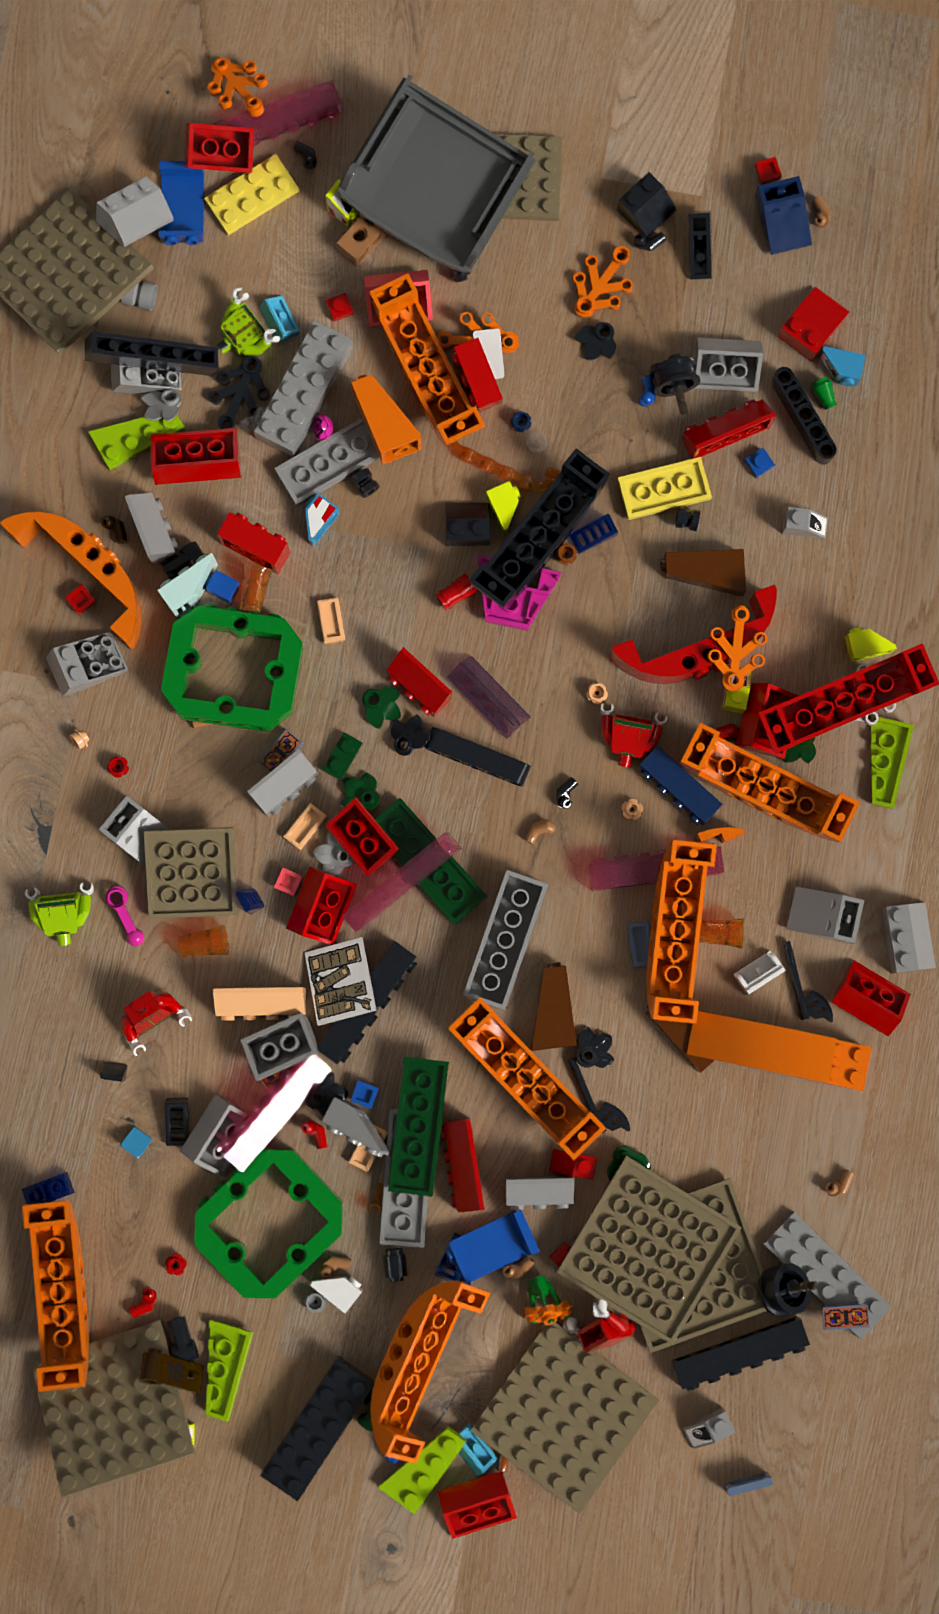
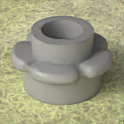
M316 1290L311 1291L304 1299L306 1308L311 1313L323 1311L327 1301Z

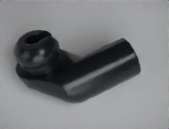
M297 141L293 150L303 155L304 167L307 169L315 168L317 164L315 150Z
M659 232L651 239L646 238L643 234H637L634 238V245L641 250L653 251L666 241V237L662 232Z

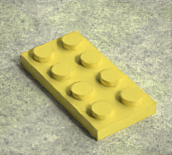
M275 154L252 168V173L242 174L204 199L227 235H230L299 192V188Z
M701 457L617 478L628 520L712 499Z

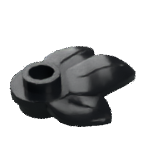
M607 322L598 323L595 327L585 326L575 336L576 341L585 344L584 357L586 360H595L601 354L611 359L616 352V343L613 340L614 328ZM606 331L607 336H601L600 332Z
M419 715L413 716L405 724L398 720L394 721L391 728V736L395 740V751L401 756H408L414 749L423 748L428 743L431 732L423 730V722ZM408 742L407 747L404 749V744Z
M589 1027L584 1028L577 1038V1045L579 1047L576 1052L577 1063L584 1068L592 1066L606 1068L611 1065L614 1058L608 1051L612 1046V1036L604 1033L595 1036ZM584 1053H589L591 1059H585Z
M332 1072L324 1073L317 1077L314 1087L309 1088L304 1096L306 1105L312 1109H317L322 1116H325L334 1097L345 1100L348 1096V1091L345 1088L334 1085L335 1076ZM314 1094L319 1095L320 1099L318 1102L313 1101Z

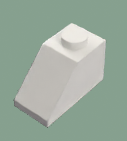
M347 1276L314 1279L310 1284L311 1287L343 1313L348 1311L363 1291L360 1288L362 1284L353 1276L350 1278Z

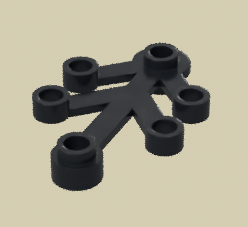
M247 356L242 360L241 366L227 372L221 371L218 373L217 380L222 386L228 385L232 378L243 375L240 382L219 391L214 390L209 394V400L213 405H219L222 399L234 395L227 414L221 415L218 419L220 429H227L223 426L225 422L231 423L229 428L236 427L234 418L243 397L249 408L250 418L256 421L262 417L261 409L256 405L248 387L252 378L258 389V399L267 401L270 398L269 389L265 387L260 376L262 362L258 357ZM250 364L256 366L253 370L248 369ZM225 375L228 378L226 381H221L220 377ZM261 391L267 392L265 397H261L259 394ZM214 395L220 396L217 401L212 400ZM257 410L259 414L253 416L251 415L252 411Z

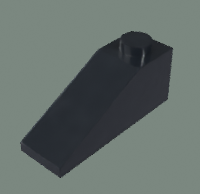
M711 211L689 212L690 280L712 279Z

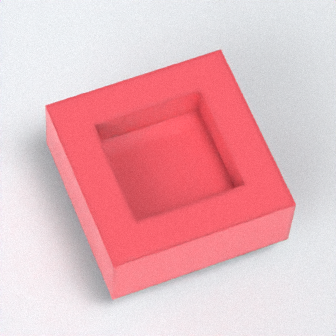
M282 868L274 888L295 897L303 876Z

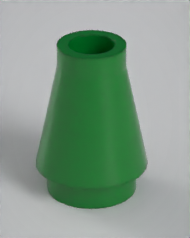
M827 376L811 383L813 387L811 390L822 403L825 410L837 405L832 381H829Z

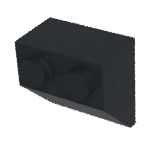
M650 172L618 200L617 211L637 231L645 235L646 238L677 210L665 187Z
M489 502L446 503V546H489Z

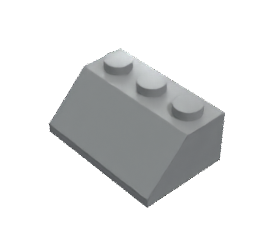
M147 176L96 203V222L123 247L173 221V215L161 189Z
M697 338L695 374L699 375L701 381L695 389L758 392L763 359L762 342Z
M153 493L125 496L143 546L153 566L176 555L175 550H178L179 547L175 537L170 538L168 531L171 530V526L167 517L163 518L160 511L164 510L160 498L155 499Z
M298 749L247 792L267 816L270 814L274 816L283 809L282 804L287 800L291 802L300 795V789L304 786L308 788L315 783L318 773Z
M914 903L882 908L891 973L936 968L926 904Z
M302 1013L241 1039L256 1081L318 1054L314 1032L308 1017Z
M215 1094L180 1152L193 1163L224 1178L259 1120L230 1101Z
M505 1177L506 1206H510L511 1210L524 1209V1205H533V1209H546V1205H555L557 1209L569 1208V1204H574V1177Z

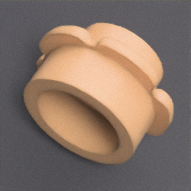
M592 683L588 687L586 696L594 704H600L603 700H606L608 692L604 684Z
M74 729V733L69 735L75 747L79 750L83 747H88L87 742L89 738L83 730L78 732L77 729Z
M629 799L621 807L623 816L628 820H637L643 812L642 804L638 803L636 799Z

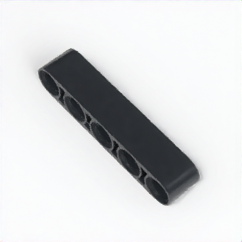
M780 367L776 370L772 379V386L817 463L823 465L830 463L837 452L834 441L793 371L788 367ZM778 376L786 377L788 382H780ZM795 394L798 397V401H792L788 395ZM799 413H807L809 419H802ZM810 431H817L819 433V437H812L810 435ZM820 449H827L830 452V456L822 455Z
M431 728V737L424 746L425 749L511 784L523 787L531 768L530 765L441 729Z

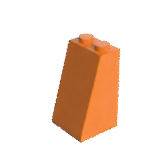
M372 374L356 377L351 382L353 397L382 465L422 450L420 432Z

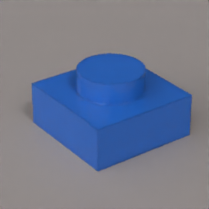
M764 448L745 459V463L755 478H758L775 466Z
M358 1080L350 1102L372 1109L379 1088Z

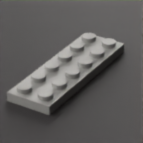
M360 418L334 433L326 440H322L274 469L295 505L299 506L312 496L318 495V493L325 491L380 458L364 420Z
M390 1109L387 1147L391 1155H386L379 1244L424 1248L428 1196L388 1192L398 1109Z
M794 1211L762 1243L783 1264L791 1263L799 1266L805 1272L809 1281H816L818 1287L815 1290H811V1292L826 1306L868 1304L869 1327L850 1329L859 1339L862 1340L892 1308Z

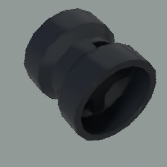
M369 468L362 469L351 477L353 485L358 487V493L362 498L370 496L380 488L378 482L373 480Z
M679 506L675 527L681 529L687 527L690 531L696 532L701 510L694 509L690 511L686 507Z

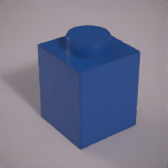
M217 570L214 575H209L205 583L208 594L232 605L241 588L239 581Z

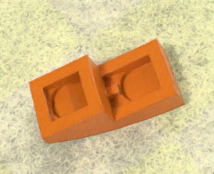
M723 827L706 830L695 836L698 843H702L719 835L721 842L724 843L743 835L745 831L741 828Z

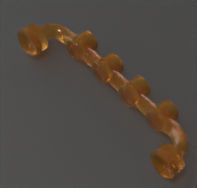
M458 440L450 444L455 452L461 454L459 459L463 462L471 464L472 461L480 463L479 469L487 473L495 470L500 473L498 476L500 479L506 482L514 479L519 482V488L528 492L531 488L539 491L547 490L561 473L552 467H548L544 474L547 477L546 481L538 482L528 475L521 474L509 466L502 465L490 457L483 456L468 447L460 445Z

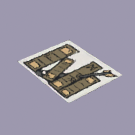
M363 937L305 952L318 1026L376 1011Z

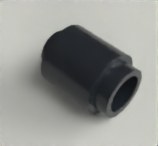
M403 1248L385 1250V1256H383L385 1278H390V1282L403 1281L404 1276L408 1275L406 1255L403 1253Z

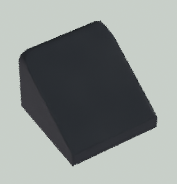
M106 1062L100 1078L124 1082L128 1066L121 1063Z

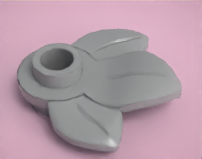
M173 389L165 390L163 393L154 391L141 397V400L149 406L145 413V419L151 421L159 420L162 417L167 422L174 419L182 402L181 396Z
M333 834L327 835V844L320 845L313 851L316 860L324 864L322 871L334 876L341 874L344 867H349L355 862ZM343 852L347 854L345 861L341 858Z

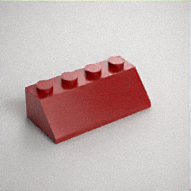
M753 399L743 405L744 407L740 409L731 408L719 418L713 416L705 420V423L700 426L694 424L685 429L686 432L683 433L682 440L691 459L703 457L769 429L776 417L775 412L763 399L759 401Z
M237 428L151 435V470L155 485L241 478Z
M470 1118L444 1122V1127H441V1139L447 1142L448 1149L443 1151L445 1163H450L451 1172H447L449 1186L454 1185L455 1194H451L452 1207H457L458 1212L485 1210Z

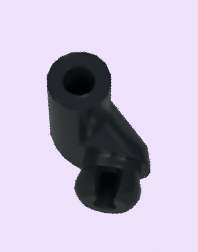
M573 777L569 778L557 789V804L560 808L568 809L572 804L570 792L579 785Z

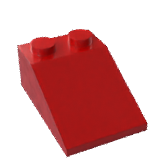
M815 287L786 321L777 337L812 362L850 311Z

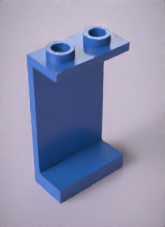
M159 161L161 191L173 215V221L162 226L161 231H159L161 243L166 245H176L177 243L197 245L198 243H204V169L184 168L185 161Z
M515 1210L445 1243L447 1249L444 1250L449 1262L453 1261L456 1268L454 1275L457 1281L468 1285L472 1281L526 1255L540 1252L522 1210Z

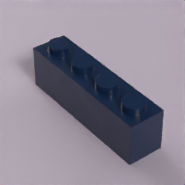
M658 745L638 767L641 770L639 773L646 780L649 781L651 779L657 784L656 789L663 795L668 794L674 799L672 803L678 809L682 810L684 808L690 814L688 816L690 820L696 825L700 823L703 826L723 805Z

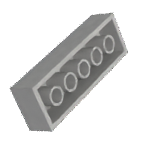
M314 320L254 431L257 440L292 458L296 456L314 422L313 419L318 415L354 348L353 339Z
M506 870L463 997L474 1001L481 997L489 1006L505 1011L548 884Z

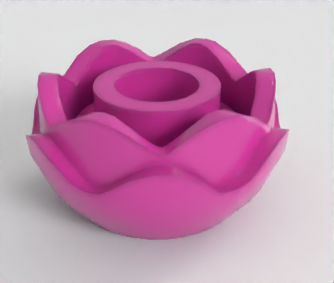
M324 414L316 416L313 419L315 425L312 429L316 435L315 439L326 440L333 433L332 420Z

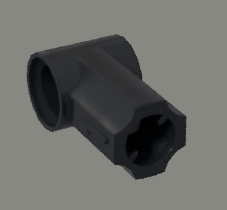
M194 541L182 547L178 554L160 564L169 579L173 580L179 576L178 573L187 566L190 568L197 563L196 560L204 555L198 543Z
M180 1316L166 1321L172 1342L171 1351L173 1357L185 1361L198 1359V1349L195 1340L191 1338L186 1317Z

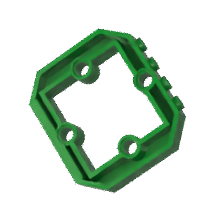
M205 604L204 606L195 607L175 621L172 625L161 692L179 718L193 722L269 732L293 715L304 647L303 642L285 618H281L282 616L278 614L266 616L252 610L246 613L239 612L238 609L227 607L225 610L218 609L217 606L212 604ZM238 622L246 623V626L242 629L235 628ZM197 628L232 633L233 636L239 639L253 636L281 641L278 659L270 661L265 667L266 679L273 686L269 710L236 706L234 699L227 695L218 697L215 702L185 698L189 674L198 672L202 666L201 657L194 648ZM188 657L196 658L192 664H186L185 659ZM275 669L282 671L279 677H273L270 674ZM223 705H230L232 707L227 713L220 711Z
M255 1149L246 1158L249 1162L244 1167L238 1165L230 1173L232 1178L227 1183L224 1181L219 1183L213 1189L216 1193L210 1199L206 1196L197 1205L200 1209L195 1212L194 1245L243 1298L276 1299L342 1235L343 1201L295 1149H261L259 1152ZM274 1163L292 1182L288 1190L291 1199L297 1202L308 1199L327 1219L328 1223L306 1244L302 1242L292 1244L286 1254L288 1261L265 1283L244 1261L247 1255L246 1246L241 1241H232L228 1244L211 1226V1223L231 1203L244 1198L248 1194L249 1186ZM237 1182L242 1185L243 1191L241 1194L236 1195L232 1192L231 1187L233 1183ZM297 1184H303L306 1187V1194L304 1196H298L295 1193L294 1188ZM231 1247H237L240 1250L241 1255L239 1258L234 1259L229 1255ZM299 1248L303 1250L304 1258L302 1260H296L293 1257L292 1252L294 1249Z

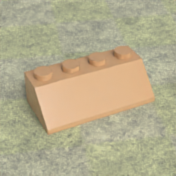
M306 988L213 989L215 1015L221 1016V1021L235 1020V1016H243V1020H257V1016H266V1020H279V1015H288V1018L299 1013L306 1015Z

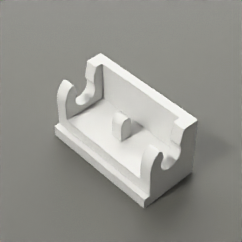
M768 951L734 973L733 976L744 993L749 995L786 970L776 955Z

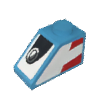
M823 346L819 358L834 380L846 387L857 386L861 380L865 355Z
M320 493L316 497L312 496L305 505L307 507L305 511L310 545L313 547L340 515L339 508Z

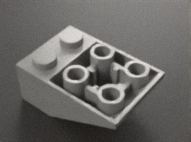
M110 364L112 392L138 394L154 391L164 392L168 389L182 390L181 372Z
M112 631L55 647L46 656L62 697L83 691L128 671Z
M129 796L122 800L99 828L102 833L145 867L144 831L169 829Z
M796 886L786 929L846 944H854L864 900Z
M334 1097L322 1122L328 1125L326 1129L337 1135H347L345 1138L347 1141L362 1147L365 1145L364 1150L375 1156L382 1157L383 1154L390 1156V1150L365 1111Z

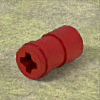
M463 574L454 580L452 584L442 590L440 589L435 594L445 611L453 608L455 604L477 592L476 588L468 582L470 578L467 574Z

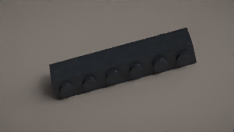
M91 332L85 339V361L211 376L218 369V347Z
M395 941L370 974L376 1011L336 1021L317 1046V1050L337 1065L340 1061L345 1063L351 1055L349 1051L353 1044L358 1045L365 1036L362 1033L365 1027L369 1026L371 1028L377 1020L376 1012L380 1007L384 1010L391 1001V998L388 997L393 989L397 992L404 983V980H402L406 972L410 974L418 963L415 962V959L417 957Z
M796 1316L671 1361L682 1390L687 1389V1391L699 1388L700 1383L706 1381L709 1384L721 1380L720 1376L728 1373L729 1376L740 1374L742 1372L741 1369L748 1366L751 1369L763 1365V1361L768 1359L777 1361L784 1358V1354L791 1351L793 1354L803 1352L810 1343L801 1318Z

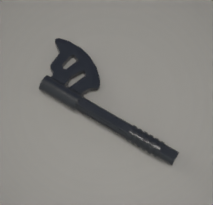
M783 942L801 1020L809 1019V1016L813 1017V1019L824 1017L828 1022L832 1023V1009L822 995L815 991H810L809 996L804 997L791 942ZM814 1000L817 1001V1003L814 1006L807 1008L808 1004H810ZM821 1007L825 1009L823 1012H816V1010L820 1009Z
M575 1057L569 1059L568 1063L588 1110L606 1129L614 1131L623 1128L626 1131H630L627 1117L616 1106L603 1103L602 1109L599 1112L597 1111ZM609 1111L612 1112V1114L608 1117V1119H605V1120L602 1121V1118H603ZM618 1117L620 1121L613 1125L612 1122Z

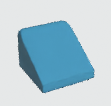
M134 1127L120 1147L135 1157L141 1158L153 1139Z

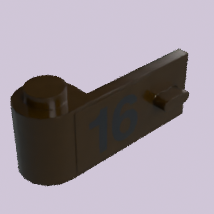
M149 1348L148 1352H143L139 1382L152 1385L165 1384L200 1394L204 1366L162 1354V1350L156 1348Z

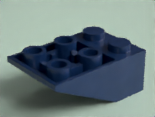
M797 176L759 185L755 193V200L770 254L774 255L811 246L812 240L806 200L800 177Z

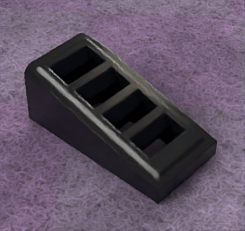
M166 1098V1146L184 1145L189 1137L188 1098ZM171 1107H183V1109H171ZM183 1115V1118L171 1119V1116ZM171 1125H183V1128H171ZM184 1133V1137H171V1134Z

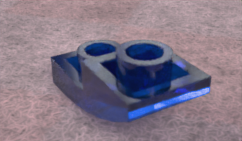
M68 1172L21 1189L27 1205L48 1203L75 1193Z

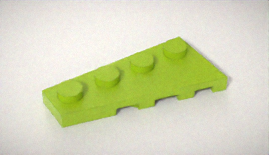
M177 415L168 422L163 417L156 421L147 420L145 417L89 431V434L108 468L112 470L151 449V435L178 433L186 429Z
M871 715V722H874L876 718ZM879 717L878 721L871 725L872 805L894 810L914 728L913 724Z
M210 1319L206 1416L227 1422L231 1416L253 1331Z
M449 1426L446 1427L426 1444L420 1453L417 1463L406 1462L394 1471L390 1477L382 1481L378 1488L415 1514L462 1449L467 1439Z

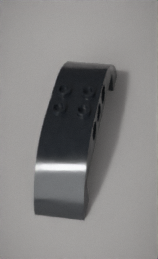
M576 448L563 463L561 473L489 562L485 566L481 564L468 582L504 609L509 606L530 585L570 536L604 488L611 474Z

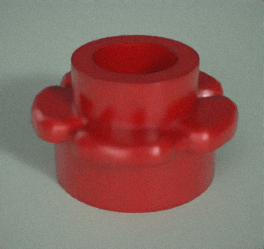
M113 757L110 759L107 770L113 777L121 778L122 775H126L129 771L128 761L123 757Z
M179 1253L168 1256L165 1260L167 1273L170 1275L175 1274L176 1276L183 1274L184 1268L187 1267L186 1259Z

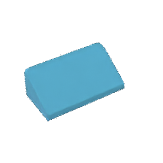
M282 295L265 299L259 306L260 311L269 329L276 330L272 334L273 337H280L277 343L300 334V330Z
M468 1423L457 1432L467 1439L459 1451V1455L473 1473L478 1476L483 1474L498 1458L482 1439L470 1431L472 1425Z

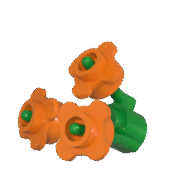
M544 1275L528 1281L530 1288L527 1291L530 1298V1308H524L525 1315L522 1318H527L528 1322L533 1324L544 1322L545 1325L555 1323L558 1317L561 1320L569 1318V1315L572 1314L571 1309L575 1305H570L568 1300L561 1303L552 1287L551 1281L547 1282ZM548 1291L556 1302V1307L555 1305L547 1304L545 1296L549 1294ZM535 1297L541 1299L543 1307H535Z

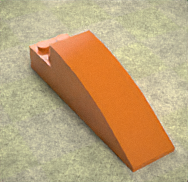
M698 1011L697 1024L692 1023L686 1054L864 1091L872 1047L818 1034Z

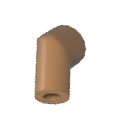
M548 819L534 822L524 840L534 844L539 834L545 832L552 834L555 831V824Z
M330 1256L321 1264L319 1268L320 1275L323 1278H329L338 1268L350 1270L351 1258Z

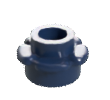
M522 411L516 412L513 418H511V426L517 432L528 430L532 425L530 415Z

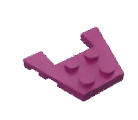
M479 555L478 567L481 564L485 566L492 557ZM542 568L538 589L527 587L514 602L504 609L482 593L485 622L528 631L558 582L561 572Z

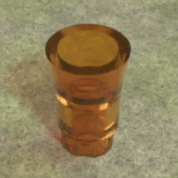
M243 564V581L240 600H242L240 604L241 611L261 613L272 569Z
M744 918L701 921L699 942L742 949Z
M224 925L189 933L178 938L179 952L182 957L229 955V941Z

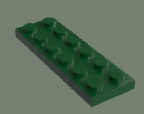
M401 798L375 819L399 848L393 857L453 925L457 924L487 897L483 890Z
M404 1057L388 1192L433 1197L449 1062Z

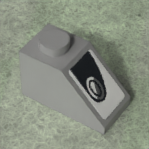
M788 507L784 514L782 534L825 539L828 517L810 509Z
M723 1407L683 1427L693 1449L716 1443L736 1433Z

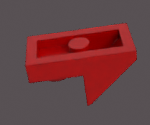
M553 1149L549 1171L593 1180L597 1158L580 1154L573 1160L565 1151Z

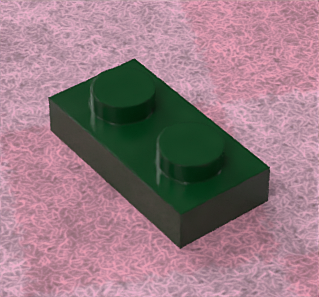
M343 732L322 771L342 781L363 743Z

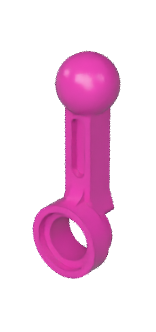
M115 885L110 887L105 896L106 902L117 911L127 931V942L132 946H139L144 941V934L136 928L126 908L128 893L122 886ZM111 893H121L123 900L120 903H114L110 898Z

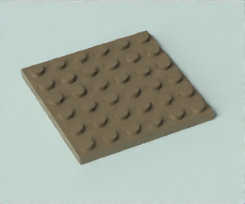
M69 188L0 251V298L53 350L61 355L149 274L154 267L131 244L123 247L96 222V212Z
M625 1156L556 1272L596 1298L605 1300L612 1308L673 1345L742 1227L628 1156Z
M730 1178L687 1193L741 1226L742 1229L674 1344L767 1311L761 1302L758 1280L764 1270ZM640 1325L650 1353L672 1346V1344Z
M161 1320L90 1343L85 1387L38 1392L36 1368L41 1365V1360L31 1363L61 1498H66L196 1454L179 1388L165 1384L152 1385L139 1382L143 1352H148L149 1348H156L162 1350V1354L171 1356Z
M555 1322L542 1327L470 1431L580 1514L659 1400L596 1352L584 1353L580 1340Z

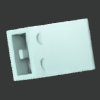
M212 553L200 556L196 560L197 563L190 568L189 566L183 568L178 573L179 576L173 580H166L160 585L161 588L157 590L177 619H180L198 605L207 587L205 583L209 575H213L218 566Z

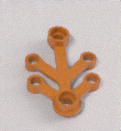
M227 58L216 59L211 65L212 72L215 75L213 81L207 86L209 94L211 96H218L221 93L220 85L222 80L226 78L227 84L224 94L218 98L220 107L228 109L232 106L231 99L235 89L246 102V109L250 116L258 117L264 112L262 100L252 96L243 85L264 88L268 84L266 75L258 73L254 77L236 76L232 72H241L247 75L255 74L257 72L255 62L248 60L244 64H234Z
M618 246L614 249L613 261L600 279L597 270V257L594 255L586 257L585 267L589 269L592 290L587 296L585 289L586 276L583 272H576L573 276V283L577 286L579 298L575 302L574 310L578 316L588 318L594 314L595 310L604 308L617 310L620 307L621 299L616 295L605 300H595L599 294L617 291L623 293L631 292L633 282L630 279L607 284L619 266L625 265L629 261L630 251L628 248ZM623 255L625 259L619 260L617 256ZM594 260L595 264L589 265L588 261ZM580 276L583 278V281L578 282L575 278ZM628 283L630 288L625 289L622 285ZM616 300L618 304L614 306L610 302ZM587 305L589 309L584 311L581 309V306Z
M464 312L461 314V323L467 325L473 333L474 331L482 330L473 320L471 313ZM485 313L482 316V323L485 326L500 330L502 354L504 352H514L519 346L518 336L511 331L505 332L496 323L491 313ZM469 315L471 317L470 322H463V316ZM487 315L492 317V322L489 324L484 322V317ZM442 331L437 335L442 349H447L451 345H460L474 339L473 336H452L447 331ZM442 336H447L449 341L448 343L443 344L441 343L440 338ZM506 338L512 339L513 344L511 346L505 345L504 341Z
M736 606L730 613L732 621L735 622L732 646L724 637L722 628L715 627L710 631V638L716 641L731 659L729 668L721 659L722 654L719 650L713 649L707 654L708 660L714 663L723 674L722 684L728 691L740 690L744 685V677L756 667H762L765 663L763 655L755 654L751 657L750 662L739 670L740 660L757 646L764 645L767 642V635L763 632H758L754 634L752 640L742 647L744 622L749 618V610L745 606ZM739 610L744 612L742 619L737 615ZM715 630L720 631L719 638L714 637L713 632ZM758 635L763 636L764 640L762 643L757 641ZM712 652H716L718 654V658L716 660H713L711 658ZM756 657H760L761 663L759 665H756L754 662V659ZM732 676L737 678L735 685L730 682Z

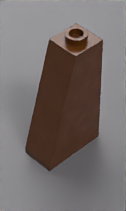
M744 549L666 552L664 559L660 560L661 572H665V578L736 596H744L746 593Z
M561 962L547 964L548 968L543 969L531 1045L532 1051L577 1045L566 966H561Z
M648 1010L646 1012V1015L651 1019L650 1012ZM651 1019L699 1073L703 1072L715 1061L686 1054L692 1023Z

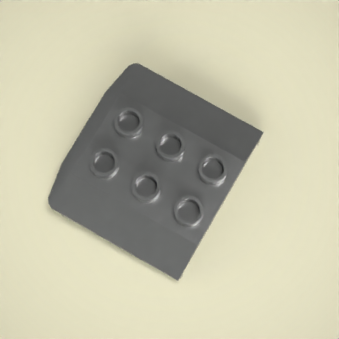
M408 75L407 78L403 77L340 182L338 194L366 220L429 259L462 273L472 270L536 160L532 158L535 153L531 151L527 155L411 82L412 76Z

